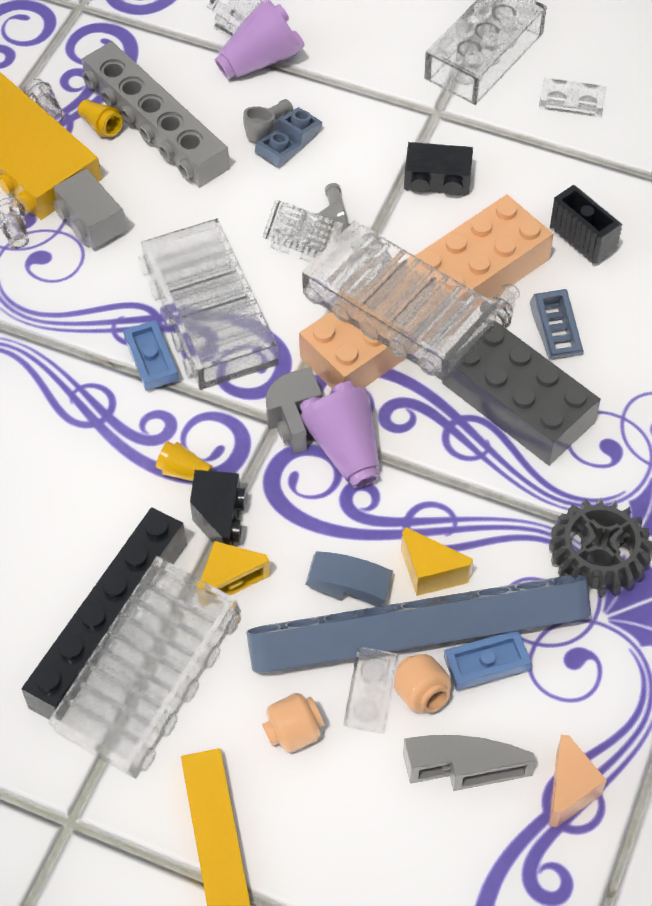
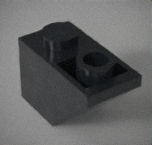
M195 470L190 496L192 521L212 543L216 541L232 546L234 542L240 543L242 520H237L238 510H245L246 488H240L239 473Z

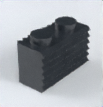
M408 142L404 189L406 191L411 189L419 193H427L428 191L434 193L437 191L439 194L444 192L448 195H460L462 193L465 196L468 195L473 147Z
M573 184L554 197L550 228H554V232H559V235L568 240V243H572L573 247H577L578 251H582L583 255L587 256V259H592V263L597 264L618 248V240L621 238L619 236L623 224L579 187Z

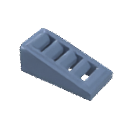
M567 289L533 294L529 304L549 360L583 354L584 350ZM557 308L559 312L546 313L545 309ZM562 319L563 323L549 325V320ZM566 330L567 333L564 335L552 336V332ZM570 341L571 347L556 349L554 344Z

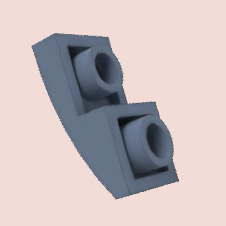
M298 107L278 119L277 130L256 142L255 153L275 166L280 167L311 141L321 129L323 122Z
M316 551L312 558L305 585L336 599H340L344 593H348L378 607L386 601L393 570L348 555Z

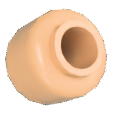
M417 654L406 657L399 663L393 677V688L410 710L416 713H434L444 707L450 698L452 681L448 673L432 656Z
M293 693L270 704L266 710L269 721L262 724L271 745L274 746L279 743L282 749L288 753L317 741L320 737L319 728L325 726L311 696L305 698L301 693Z

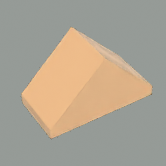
M561 734L556 752L549 826L551 827L560 826L599 798L607 781L569 735Z

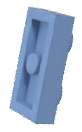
M156 320L123 330L124 339L145 391L179 381L178 371Z
M519 630L444 650V660L456 691L531 670L532 662Z

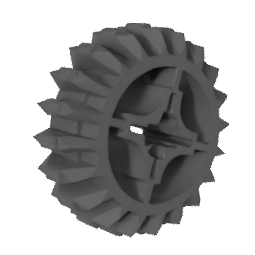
M601 497L596 501L595 506H592L585 499L581 503L580 508L572 504L568 508L567 514L561 513L557 524L551 530L550 536L552 539L549 542V550L552 553V566H559V577L571 575V577L576 579L578 575H584L587 577L588 591H590V588L597 589V593L601 597L605 594V590L609 589L616 596L620 593L621 587L629 591L635 581H640L643 578L645 570L649 567L651 561L652 542L648 540L650 536L649 528H641V516L631 518L630 507L621 511L617 509L618 504L616 500L610 506H605ZM575 535L581 538V549L577 552L571 544V539ZM623 543L626 544L630 554L625 561L620 556L621 551L619 549Z

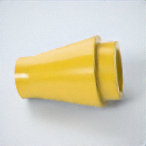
M89 99L83 100L78 106V115L84 118L99 136L114 137L120 132L123 126V118L117 108L95 103Z
M167 441L160 451L155 467L162 470V475L193 481L195 470L211 471L213 465L199 458L178 441L175 444Z

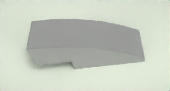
M426 735L404 738L403 757L410 784L450 776L453 791L532 776L536 762L533 752L486 738L463 735Z

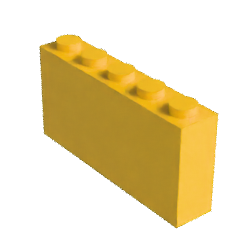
M0 72V187L5 193L13 194L26 212L31 211L42 220L55 211L53 202L56 199L53 186L85 169H88L98 182L102 180L99 158Z

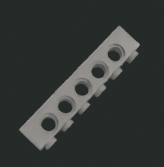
M113 41L82 58L84 70L82 78L87 87L91 90H96L107 106L117 108L124 122L128 125L132 124L139 131L143 140L147 143L151 142L166 161L170 160L178 168L180 174L186 180L190 179L200 188L230 169L228 147Z

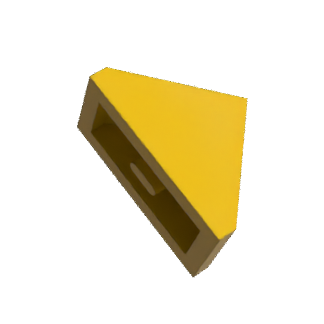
M407 527L404 528L401 540V553L416 596L469 582L472 574V558Z
M214 541L198 586L199 603L202 609L270 577V560L267 555Z

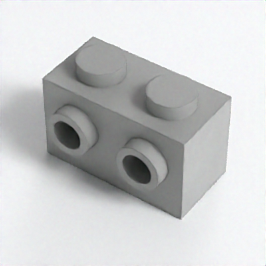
M88 169L53 186L56 199L53 202L56 213L62 220L67 219L76 237L79 240L84 239L92 249L126 231L122 207Z

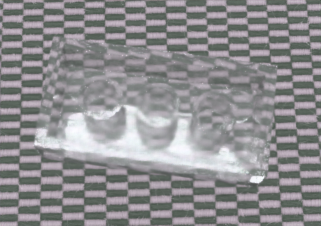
M476 0L426 50L424 79L476 105L543 34L547 6L536 0Z

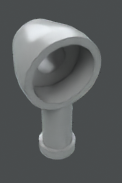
M283 99L270 108L260 106L246 108L243 111V125L247 138L257 142L267 136L273 128L275 119L293 111L292 103L288 99Z
M329 183L324 189L325 195L328 197L329 206L317 213L322 233L331 235L348 234L350 229L341 199V187L337 183Z

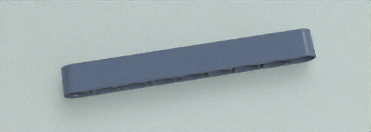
M571 575L263 625L247 630L246 635L252 671L272 672L578 621L591 616L587 577L578 575L574 579Z

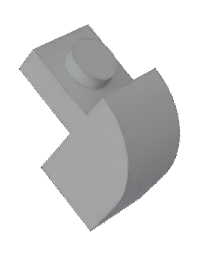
M311 367L293 371L279 377L272 383L266 394L268 430L278 427L282 442H289L293 454L307 451L306 429L300 417L302 413L300 404L312 397L322 398V392Z

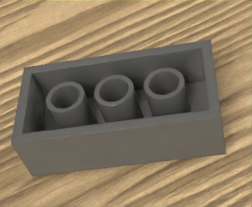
M490 318L444 358L442 384L548 466L596 422L601 398L493 318Z

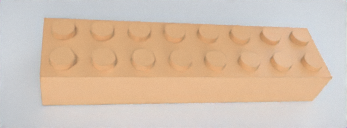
M506 194L299 332L300 358L331 389L346 381H352L354 387L365 388L550 259L554 234Z

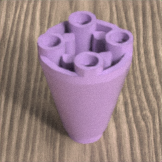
M263 0L221 48L219 56L214 61L228 80L233 76L237 78L293 57L305 46L303 39L297 31H292L287 24L289 16L281 4L275 6L270 0Z
M346 381L332 388L333 393L322 398L312 397L303 401L300 404L302 410L300 417L305 428L347 482H351L353 488H361L380 478L377 471L380 466L368 392L366 388L354 387L352 381Z

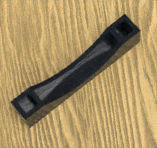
M153 507L149 509L21 688L28 709L62 726L83 696L103 650L124 616L152 584L169 572L187 546L183 522Z

